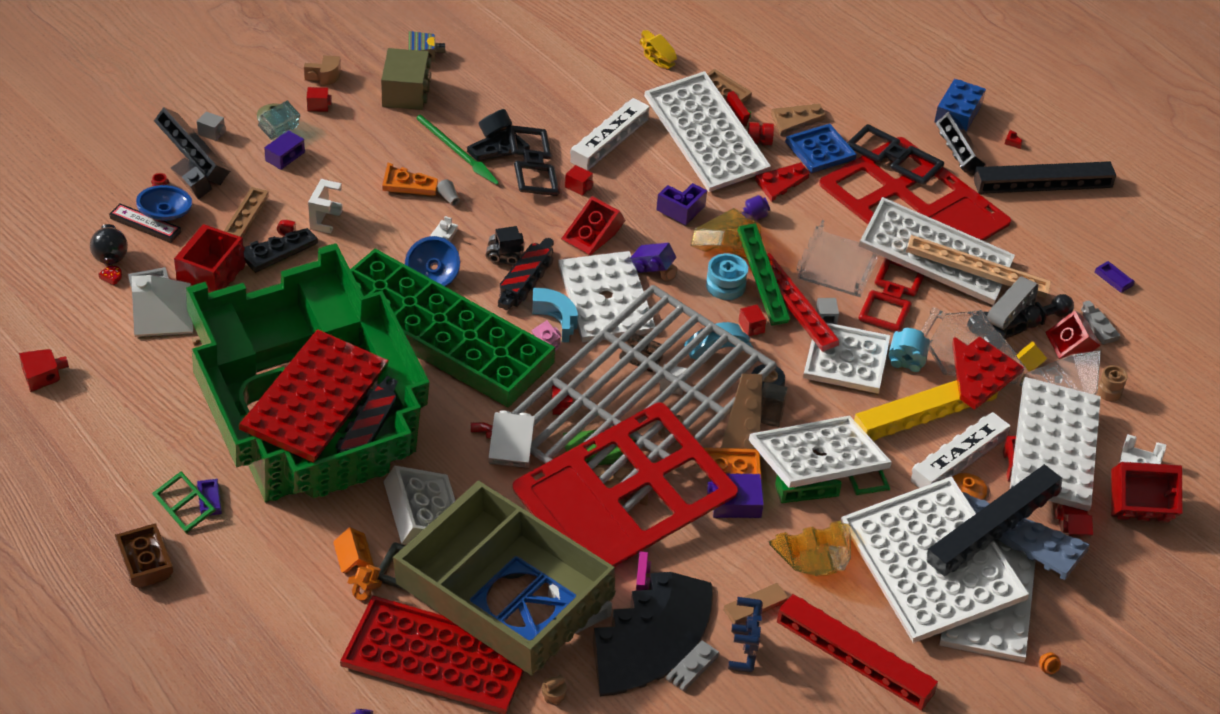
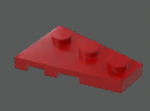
M800 162L755 176V181L770 201L773 202L778 195L787 193L789 188L796 187L807 180L810 172Z

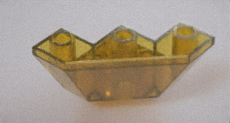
M733 208L695 228L690 246L704 252L718 248L748 260L737 229L739 226L756 223L761 236L760 223L749 214Z
M836 521L830 523V527L826 529L805 528L802 530L803 533L798 535H788L787 532L775 535L776 538L770 540L769 545L795 571L814 576H827L844 571L851 560L850 524Z

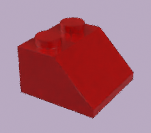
M1073 311L1045 332L1060 360L1086 357L1100 346L1087 319L1077 311Z

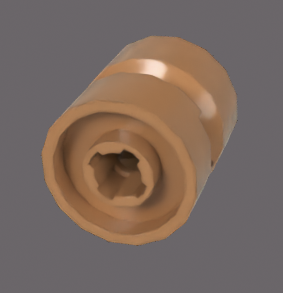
M1115 365L1105 367L1097 388L1098 395L1106 401L1119 400L1128 378L1127 372Z

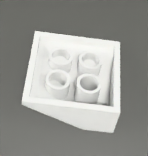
M153 275L132 276L134 336L193 334V323L187 312L186 287L191 286V284Z

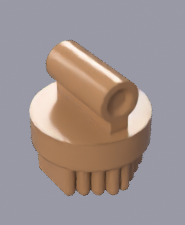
M559 675L546 679L542 684L544 700L555 705L564 700L567 693V685L563 676Z

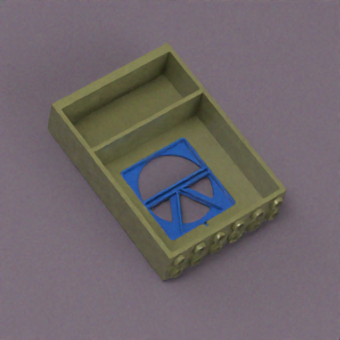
M479 480L393 557L397 585L531 676L537 670H541L546 661L551 656H555L559 652L560 647L564 643L569 642L580 628L585 627L588 620L593 615L598 614L602 606L607 601L613 599L616 592L614 566ZM516 573L530 574L537 577L497 616L492 614L487 605V593L495 581L503 576ZM544 583H547L549 586L554 584L559 589L560 600L557 596L549 598L533 596V594ZM525 602L553 605L555 610L546 621L535 625ZM519 609L526 626H512L505 623V620Z

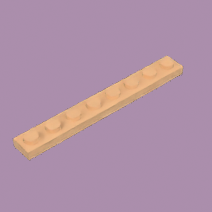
M914 235L910 236L906 249L908 253L1010 287L1020 276H1023L1039 284L1037 296L1046 299L1049 293L1051 281Z

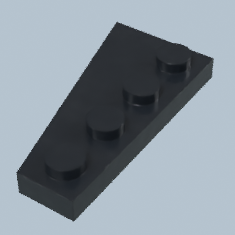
M308 228L286 233L285 237L279 238L274 236L268 238V241L251 242L250 246L244 247V259L246 264L256 273L318 244V238Z

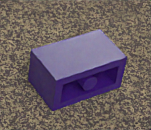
M288 130L264 147L265 161L282 170L305 153L304 139Z
M670 243L641 245L630 257L638 273L665 271L677 258Z

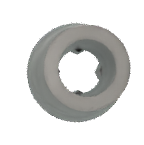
M445 179L437 185L438 193L452 206L460 202L452 181Z

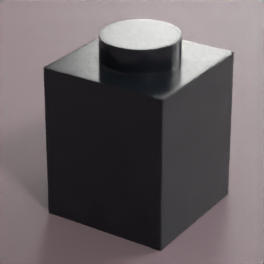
M517 226L495 229V245L499 255L521 252V244L524 243L523 234L519 233Z

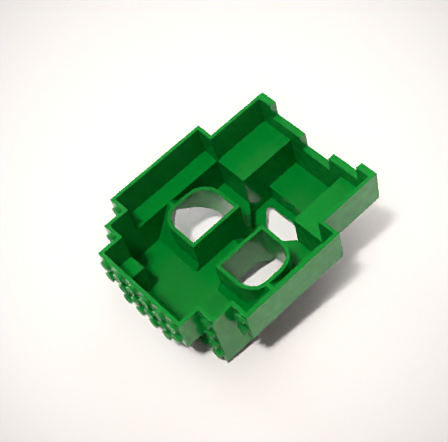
M337 243L318 248V261L281 271L280 284L247 294L244 283L208 293L206 282L186 287L187 312L202 342V346L192 348L193 373L236 468L249 466L265 502L276 501L283 496L299 492H305L312 498L324 497L331 492L344 490L351 485L362 484L375 477H383L390 473V462L402 460L416 452L420 410L428 404L430 382L383 291L363 296ZM318 329L389 360L387 368L377 379V384L380 385L386 376L398 382L394 391L396 395L395 406L374 442L338 454L335 448L340 437L344 438L347 434L345 430L349 422H354L356 419L355 413L359 405L365 404L366 399L364 396L313 463L239 430L240 422L250 412L247 405L259 401L285 368L283 366L261 374L256 373L291 362Z

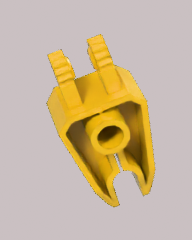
M643 30L639 43L644 48L643 53L645 57L661 68L669 69L675 66L674 61L677 60L675 50L662 34L655 36L649 30Z

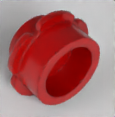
M156 173L152 176L151 183L152 186L169 184V179L163 173Z

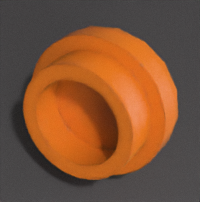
M1049 652L1040 657L1039 666L1044 673L1055 674L1061 667V661L1055 653Z

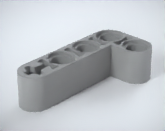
M1020 276L991 308L986 322L1004 330L1025 306L1035 304L1039 284Z

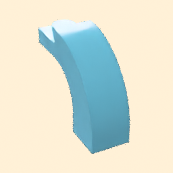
M533 288L532 314L549 315L556 318L562 326V342H569L570 335H573L574 329H577L578 312L574 303L567 296L555 290Z
M731 322L716 323V325L753 348L750 343V337L742 332L739 324ZM703 329L692 335L684 343V346L691 342ZM712 331L689 353L690 358L697 360L721 336ZM727 341L721 348L736 346Z

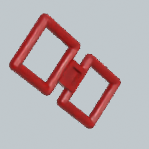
M885 258L874 281L875 285L883 287L884 290L882 293L875 290L869 292L858 319L862 322L900 332L912 306L910 301L901 299L903 294L916 296L925 275L918 272L911 288L885 281L883 279L890 264L907 268ZM875 298L903 307L896 324L868 316Z

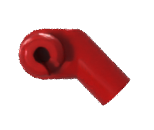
M471 422V432H486V438L491 439L493 425L485 422Z

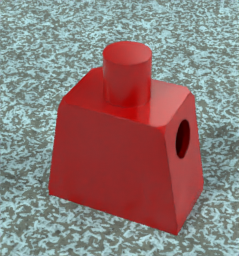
M51 349L19 353L21 367L30 392L58 382L60 380L58 370L69 367L67 357L55 359Z

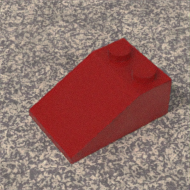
M591 196L561 240L591 255L615 236L626 220L620 210Z

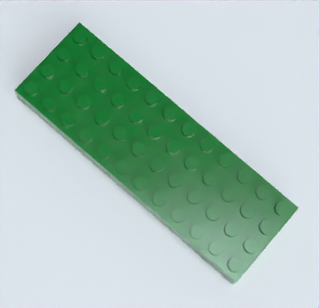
M376 248L350 269L363 296L383 291L416 356L508 408L555 362L554 346Z

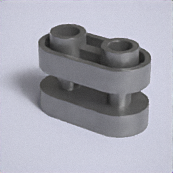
M495 234L491 235L488 240L485 256L494 263L515 265L523 255L525 242L521 244V252L499 255L495 245Z

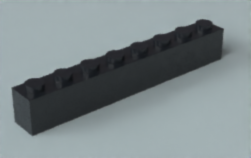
M1111 161L976 167L974 183L979 194L1113 188L1116 179V173Z
M1045 464L928 548L927 563L944 577L951 572H955L965 561H970L980 550H985L995 539H1000L1007 530L1015 528L1018 522L1028 518L1037 508L1043 507L1049 499L1058 496L1062 490L1063 478Z

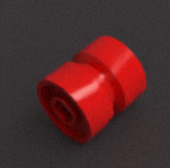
M749 122L748 134L756 145L761 142L762 145L772 146L774 123H763V125H760L759 122Z

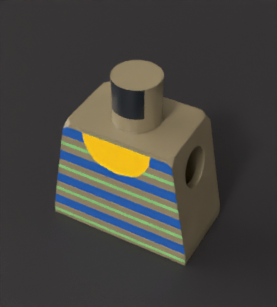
M413 31L408 33V50L429 51V58L432 59V62L435 61V53H445V43H435L434 34Z

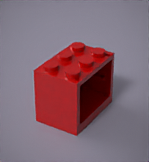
M203 224L174 258L177 281L190 283L191 286L206 282L208 293L227 288L235 280L239 271L244 269L246 264L243 238Z
M1120 462L1111 469V516L1118 517V520H1130L1131 517L1138 518V521L1143 522L1150 521V519H1158L1160 523H1168L1170 520L1176 519L1177 516L1183 514L1182 465Z

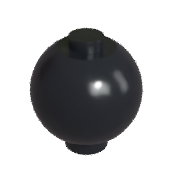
M112 224L101 226V229L96 231L90 240V251L93 257L103 264L112 265L121 261L128 250V242L125 235Z

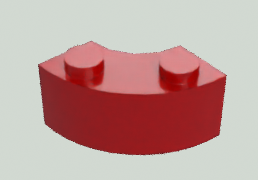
M1059 504L1056 507L1055 519H1059L1060 529L1063 534L1068 536H1093L1092 515L1088 514V511Z

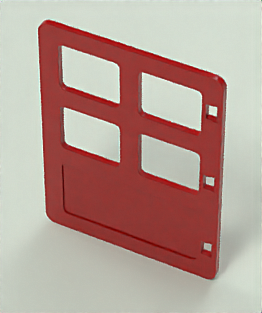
M897 137L900 140L899 146L906 149L909 146L916 147L906 138ZM890 142L885 143L884 145L872 150L871 152L879 155L890 144ZM914 154L909 156L921 165L911 172L921 177L935 166ZM864 155L822 177L819 182V186L867 224H869L874 214L870 208L879 204L882 197L888 199L892 196H898L918 213L982 241L1005 229L1011 223V218L944 167L934 176L954 191L931 204L925 203L907 189L917 182L905 176L897 179L893 178L877 166L875 161ZM863 170L884 185L865 197L856 199L837 183ZM987 208H990V209H991L992 211H994V212L991 213L990 211L987 210Z
M661 402L647 407L521 476L512 484L513 491L532 515L614 567L727 503L738 494V488L671 410ZM646 416L647 420L641 423L637 421L641 417ZM659 420L683 448L657 463H652L629 435ZM595 444L596 448L590 450L589 452L585 449L590 445ZM614 444L637 469L638 473L612 488H607L584 460ZM693 460L718 489L689 505L686 504L663 476ZM542 472L544 475L543 477L539 478L538 480H535L533 478L534 476ZM649 485L674 514L651 528L642 530L618 501Z

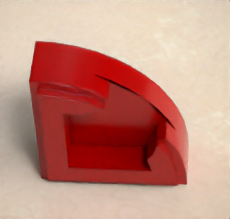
M1010 130L1004 144L1021 149L1022 139L1017 136L1016 132Z

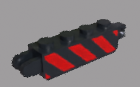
M545 238L540 244L532 243L500 283L499 308L508 311L512 306L518 307L522 301L526 300L529 291L535 288L538 279L544 276L545 270L551 267L553 263V239Z
M386 376L380 385L376 384L374 389L370 388L365 396V404L359 405L355 413L356 419L354 422H349L345 430L347 434L344 438L340 437L336 444L337 454L374 442L395 406L396 395L394 391L397 386V380Z

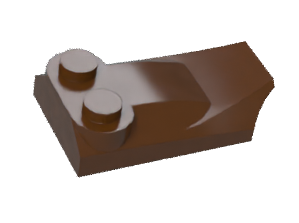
M156 523L115 534L131 585L134 587H145L165 581L171 577L174 572L173 566Z

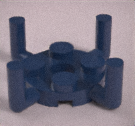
M737 597L736 605L754 607L752 616H747L746 625L732 624L731 632L741 633L734 634L733 642L743 644L744 654H747V662L729 661L728 669L752 672L757 657L756 651H758L761 627H759V621H762L763 602L760 599Z

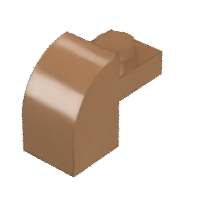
M323 55L322 64H304L305 80L320 81L321 86L333 84L340 77V56Z

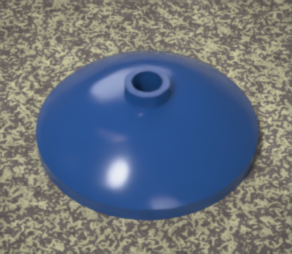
M159 185L141 191L137 196L136 205L142 214L151 219L170 221L183 217L191 210L192 198L186 191L178 187Z
M429 236L418 240L410 247L406 254L405 265L446 287L454 281L459 273L460 256L456 247L447 239ZM433 265H438L437 269L435 270L431 268Z

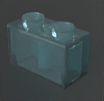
M287 100L260 115L258 126L272 140L290 129H295L299 125L300 113Z

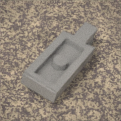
M1083 302L1081 308L1083 316L1087 319L1099 341L1104 345L1119 340L1121 335L1098 308L1095 309L1092 302Z

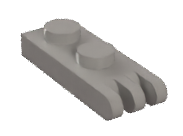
M702 640L667 675L666 680L671 682L675 678L673 685L677 687L681 684L680 689L685 691L718 658L719 651Z

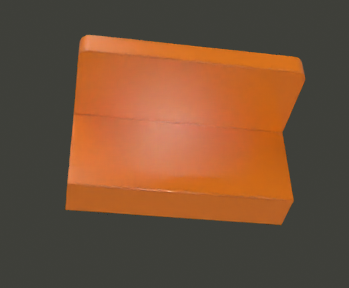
M349 527L334 540L333 543L342 573L346 574L355 565L360 567L374 565L365 533Z

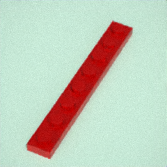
M768 253V259L788 309L822 352L839 346V339L774 257Z

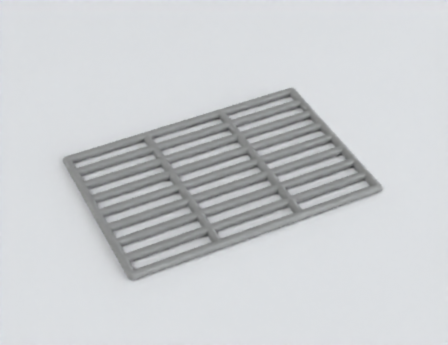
M651 285L511 414L519 415L523 413L553 385L561 391L534 415L535 425L567 395L576 400L532 441L530 454L543 463H547L596 416L599 415L606 422L585 441L622 422L619 419L660 380L665 378L672 384L647 407L658 402L663 403L674 391L680 388L687 394L670 409L674 415L693 398L702 402L682 422L686 429L708 408L718 413L694 436L699 443L731 412L735 397L725 407L720 406L716 401L741 375L748 371L757 361H760L766 365L759 373L762 374L763 381L776 368L777 364L657 286ZM652 294L661 298L619 338L611 334L617 326ZM667 303L676 308L634 348L625 343ZM685 313L691 317L648 358L640 353L680 314ZM697 322L705 326L664 367L655 363ZM712 331L721 336L679 377L670 373ZM604 338L612 343L568 385L560 380ZM727 341L736 346L694 387L685 383ZM620 348L627 353L583 395L574 390L617 349ZM742 351L751 356L709 397L700 392ZM633 358L642 363L598 405L589 400ZM648 368L657 373L613 415L604 410ZM582 405L591 410L545 454L537 449ZM646 416L641 417L637 421L639 423L643 422ZM657 421L643 436L638 432L629 435L637 441L635 444L640 449L644 446L652 451L647 456L652 463L658 457L664 459L670 454L665 450L676 440L670 434L659 446L650 441L664 427L661 421ZM613 444L601 450L587 463L589 467L593 470L617 446ZM623 454L599 477L603 484L628 461L627 457ZM635 468V469H634L626 478H624L621 482H623L624 480H626V479L630 478L631 476L637 474V473H638L637 469ZM649 485L642 487L622 506L627 513L652 487Z

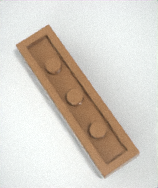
M251 187L224 231L243 238L268 199L269 191Z

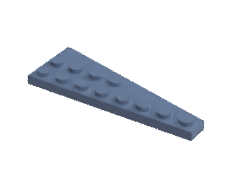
M962 492L975 513H978L990 504L985 500H980L970 496L968 493ZM1026 518L1018 522L1015 528L1007 530L998 539L1014 550L1025 552L1028 559L1032 561L1038 560L1043 563L1046 570L1050 571L1053 569L1061 574L1060 578L1064 580L1087 553L1090 545L1078 538H1073L1063 534L1061 531L1053 530L1041 523H1036Z

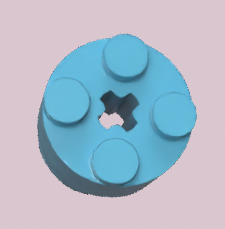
M904 328L901 332L896 331L889 350L891 365L895 368L904 367L912 372H919L926 364L930 339H926L922 331L913 328Z

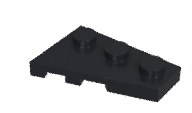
M507 128L467 146V152L476 161L511 155ZM515 133L518 149L530 150V145Z

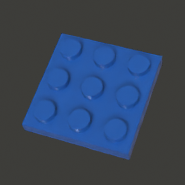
M830 123L787 136L785 140L786 144L811 173L856 160L857 154Z

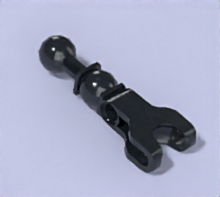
M1059 294L1053 298L1051 304L1044 307L1039 302H1035V305H1027L1004 330L986 322L989 312H981L972 316L967 323V327L972 333H987L984 340L1000 349L1003 347L1005 339L1026 331L1027 328H1035L1040 324L1044 325L1047 316L1053 314L1059 317L1068 316L1074 310V301L1066 294Z

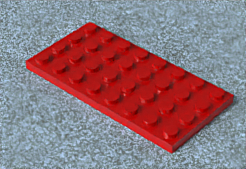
M317 329L240 422L239 430L314 463L367 394L368 390L387 368L389 360Z
M374 595L340 660L341 667L501 714L507 713L524 673V670L445 616Z

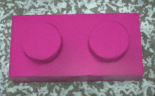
M648 552L639 553L636 591L649 589L650 578L646 577V573L650 574L651 561H647Z

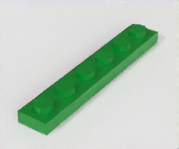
M756 223L739 226L737 231L771 326L788 323L790 317Z

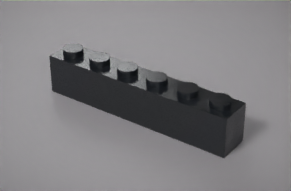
M163 107L154 122L185 157L203 173L207 180L221 185L231 171L178 113Z

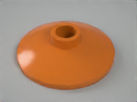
M959 473L952 476L961 492L968 493L970 496L980 500L985 499L987 486L981 478L970 473Z

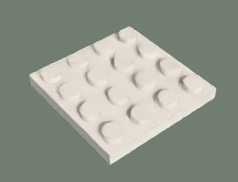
M826 323L839 339V346L822 352L812 339L803 378L879 394L890 335Z

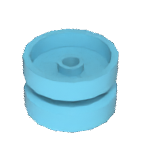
M728 253L714 256L708 263L706 280L708 292L714 297L723 300H732L742 296L746 289L748 275L746 261L737 255Z

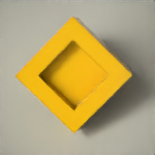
M1033 341L1015 355L1030 373L1048 359Z

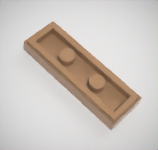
M778 583L745 596V598L760 599L763 602L762 613L784 604L789 598ZM736 600L725 605L723 611L733 624H739L746 621L747 616H752L754 607L736 605Z

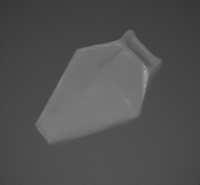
M935 307L931 309V315L921 331L926 338L936 319H942L941 324L930 340L929 351L944 375L956 376L952 347L954 337L969 345L980 336L1022 365L1025 370L1026 367L1018 359L1015 351L1000 332L995 330L990 323L991 321L982 310L945 313ZM1020 374L1018 377H1016V378H1015L1013 381H1011L1010 383H1011V384H1016V383L1018 382V380L1020 379V377H1021L1022 374Z

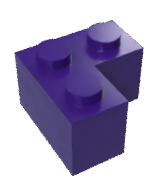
M694 183L684 192L667 185L658 194L656 210L687 225L706 206L707 190Z

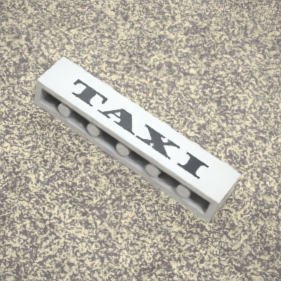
M635 98L626 102L623 107L615 111L612 116L605 119L600 126L594 128L589 135L585 136L577 145L571 148L570 162L585 170L592 168L649 119L650 106Z
M993 412L988 416H983L978 423L970 425L964 433L956 435L948 444H943L934 454H929L923 462L915 464L912 468L911 482L921 488L960 473L1004 441L1008 436L1010 425Z

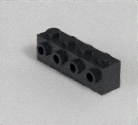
M948 112L936 122L940 135L947 141L946 145L953 151L952 155L959 161V166L965 173L968 171L974 175L976 167H984L986 165L958 119Z

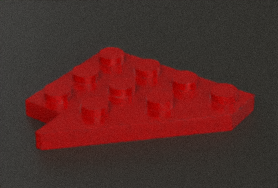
M980 336L969 345H966L956 337L953 338L952 347L959 398L974 410L1023 373L1024 367Z

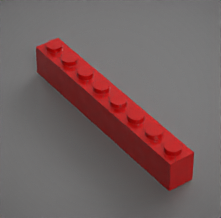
M792 594L780 607L777 623L922 711L935 695L938 681L931 675L925 674L915 668L914 665L900 659L894 653L887 651L876 642L862 636L858 631L847 627L841 621L834 619L824 613L823 610L809 604L803 598Z

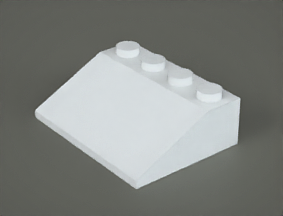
M394 466L384 480L401 544H408L455 502L450 481L446 474Z

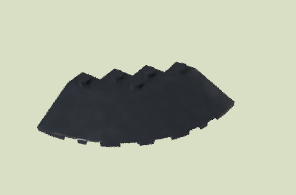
M674 572L650 573L649 590L632 591L631 608L613 609L612 627L594 628L593 648L600 697L626 693L628 689L638 686L642 688L655 679L658 681L664 678L700 643L709 623L712 610L713 595L711 582Z

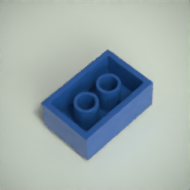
M954 78L937 106L934 122L936 123L949 112L960 121L967 132L983 105L986 89Z

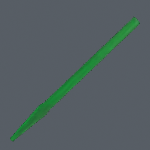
M422 115L417 116V121L470 164L475 173L496 185L499 184L482 162L474 160Z

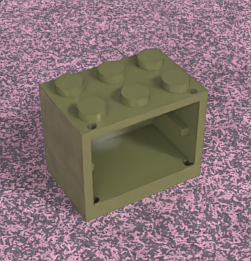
M388 48L381 79L382 107L423 110L424 103L428 101L432 72H430L432 59L429 58V51Z

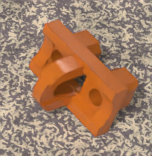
M373 565L358 567L355 576L348 578L347 583L354 584L352 594L357 600L368 599L373 589L381 587L382 581L378 580L380 568ZM360 587L362 590H365L363 594L360 593Z

